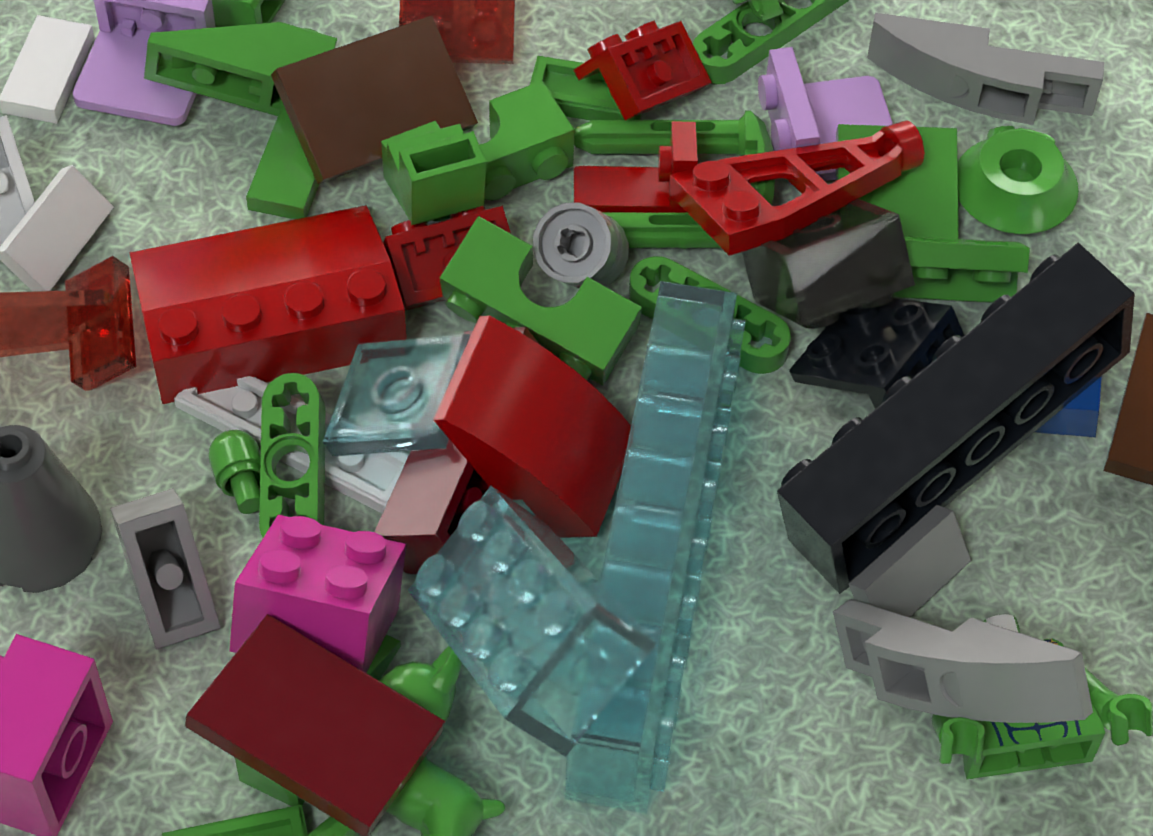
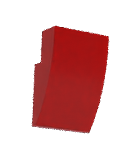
M490 315L479 316L433 419L500 500H523L551 535L557 538L597 537L637 435V432L624 416L578 372L543 346Z

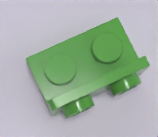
M897 235L893 293L897 297L975 302H994L1003 295L1012 297L1017 293L1018 272L1028 273L1030 248L1020 242Z

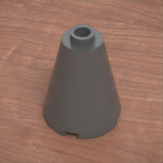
M21 425L0 427V586L3 587L2 584L22 588L23 592L40 593L64 586L83 573L93 560L92 554L97 547L98 541L101 540L102 534L98 508L91 496L36 431Z

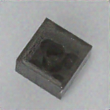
M855 199L833 213L818 218L816 222L801 230H794L792 235L778 241L771 240L761 244L759 247L742 252L755 302L808 329L831 325L839 320V313L857 306L873 308L885 305L895 298V292L915 285L899 214L860 199Z

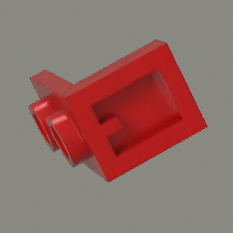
M672 121L670 146H659L658 167L576 166L574 168V203L585 204L600 212L687 213L670 195V175L684 170H693L698 163L696 122Z

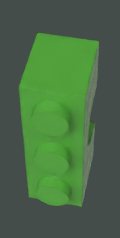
M543 81L489 100L491 140L480 144L486 160L484 200L493 201L501 199L509 194L512 189L538 179L549 180L555 178L566 168L573 166L575 129ZM436 121L381 141L384 179L406 215L407 212L387 165V143L441 129ZM450 216L436 218L433 221H444L449 219Z
M478 216L440 277L442 296L448 299L445 303L446 306L458 316L472 323H477L479 316L490 315L512 328L527 327L539 345L549 350L587 381L591 379L603 386L640 325L642 307L589 277H586L576 295L567 303L556 307H544L535 304L525 296L521 289L524 279L533 266V246Z

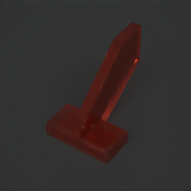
M111 256L66 280L65 291L1 292L0 357L69 349L71 382L85 391L93 390L136 368L129 266L116 257Z

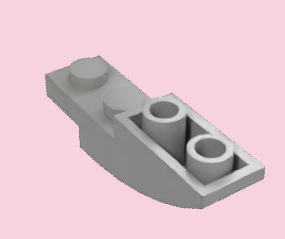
M875 13L867 58L890 75L923 93L972 112L1034 125L1038 108L1093 115L1103 82L1104 62L988 46L989 28Z
M849 599L833 611L846 668L872 677L878 700L939 716L964 717L975 721L1006 723H1048L1085 720L1093 713L1082 652L974 618L968 619L957 629L950 631L854 599Z

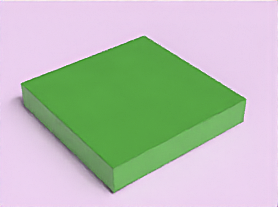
M838 124L836 142L871 137L885 126ZM916 127L924 144V160L922 165L901 172V176L836 210V244L896 245L897 235L958 239L957 128ZM837 168L836 181L850 173L845 168Z

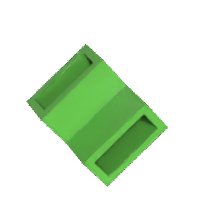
M456 124L387 143V165L411 225L484 206L486 160L474 131L464 133L461 125Z

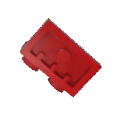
M655 20L648 22L627 33L624 36L625 42H622L619 34L612 35L588 48L587 51L591 59L573 70L578 81L601 72L611 96L625 121L695 93L712 83L682 21L660 29Z
M503 205L485 210V206L449 215V220L430 225L427 224V221L411 225L410 220L391 227L393 235L385 236L383 244L391 260L405 311L447 300V298L442 296L440 277L478 216L511 234Z

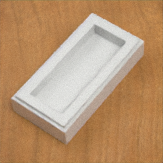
M37 15L0 95L1 113L57 124L94 42L95 37L92 25Z
M73 165L64 167L58 172L0 246V261L33 293L38 296L47 294L114 206Z

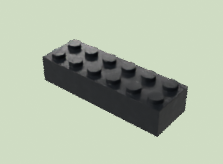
M1079 242L1061 257L1054 254L1046 258L1031 275L1030 282L1012 297L1003 295L995 300L984 312L981 323L964 337L956 335L945 341L935 352L931 364L913 379L910 376H906L898 380L885 393L882 404L863 420L860 417H856L848 421L835 434L832 445L813 461L811 459L802 460L788 471L781 482V487L777 490L788 540L839 594L849 588V583L930 510L936 505L947 506L1130 353L1135 293Z

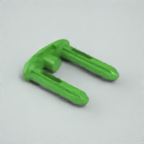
M745 110V114L739 120H591L577 126L574 131V146L590 154H658L659 146H670L672 121L696 122L697 154H739V156L773 151L765 123L750 110ZM775 179L750 184L774 206ZM602 212L612 217L624 229L629 242V248H721L688 213ZM764 245L744 251L745 257H752Z

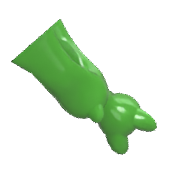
M451 643L432 665L414 661L398 665L379 681L446 721L452 708V702L456 694V682L459 678L463 662L460 647L456 643ZM425 756L386 812L396 817L402 823L419 830L421 836H472L481 821L501 815L505 811V804L500 800L481 798L469 784L437 766ZM330 816L306 836H359L360 834Z

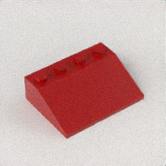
M367 205L129 252L162 404L174 402L177 394L185 389L196 387L198 394L238 386L237 379L247 376L256 377L267 383L283 374L298 373L306 375L408 353L404 305L391 260Z

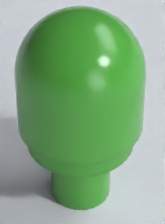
M242 430L224 431L212 441L208 454L216 484L222 489L224 494L235 497L241 513H254L260 509L261 452L259 446L250 434Z

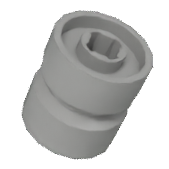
M563 203L551 208L539 220L533 233V253L538 265L549 277L577 288L581 287L586 277L607 286L612 284L623 273L629 258V242L624 229L612 217L582 203Z

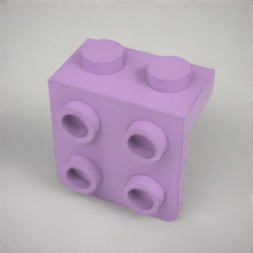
M94 0L100 31L73 89V98L76 106L171 126L184 123L197 93L144 79L147 42L150 34L153 32L216 27L212 0Z
M793 47L769 50L766 75H759L758 94L763 110H768L771 120V138L774 151L836 142L838 124L880 126L893 124L880 83L876 78L861 76L804 84ZM836 169L816 172L824 181L836 179Z

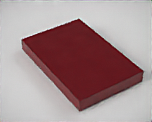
M269 614L259 623L186 714L185 722L186 728L361 836L370 835L438 740L445 725L443 719Z

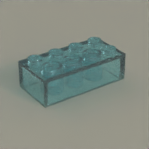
M493 486L489 487L479 501L473 503L465 510L460 518L458 528L439 552L423 563L417 573L415 582L408 589L410 595L504 719L565 757L656 645L655 641L546 523Z

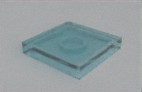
M461 334L358 344L323 440V444L331 455L344 456L446 448L449 438L433 419L470 339V335Z

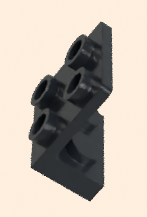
M857 293L842 305L840 311L817 338L807 346L805 352L794 363L789 372L797 383L868 394L876 409L882 404L885 393L894 383L906 376H910L913 379L931 364L935 352L945 341L956 335L961 337L965 335L952 305Z

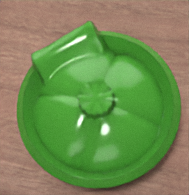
M1014 126L992 128L988 131L986 140L970 147L958 160V199L960 203L975 219L996 230L1014 234H1032L1046 231L1063 222L1071 214L1077 203L1079 190L1075 173L1055 145V140L1047 134L1025 128L1015 129Z

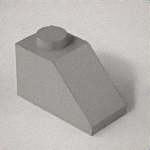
M174 488L111 507L110 511L156 649L220 629L221 626L185 507Z

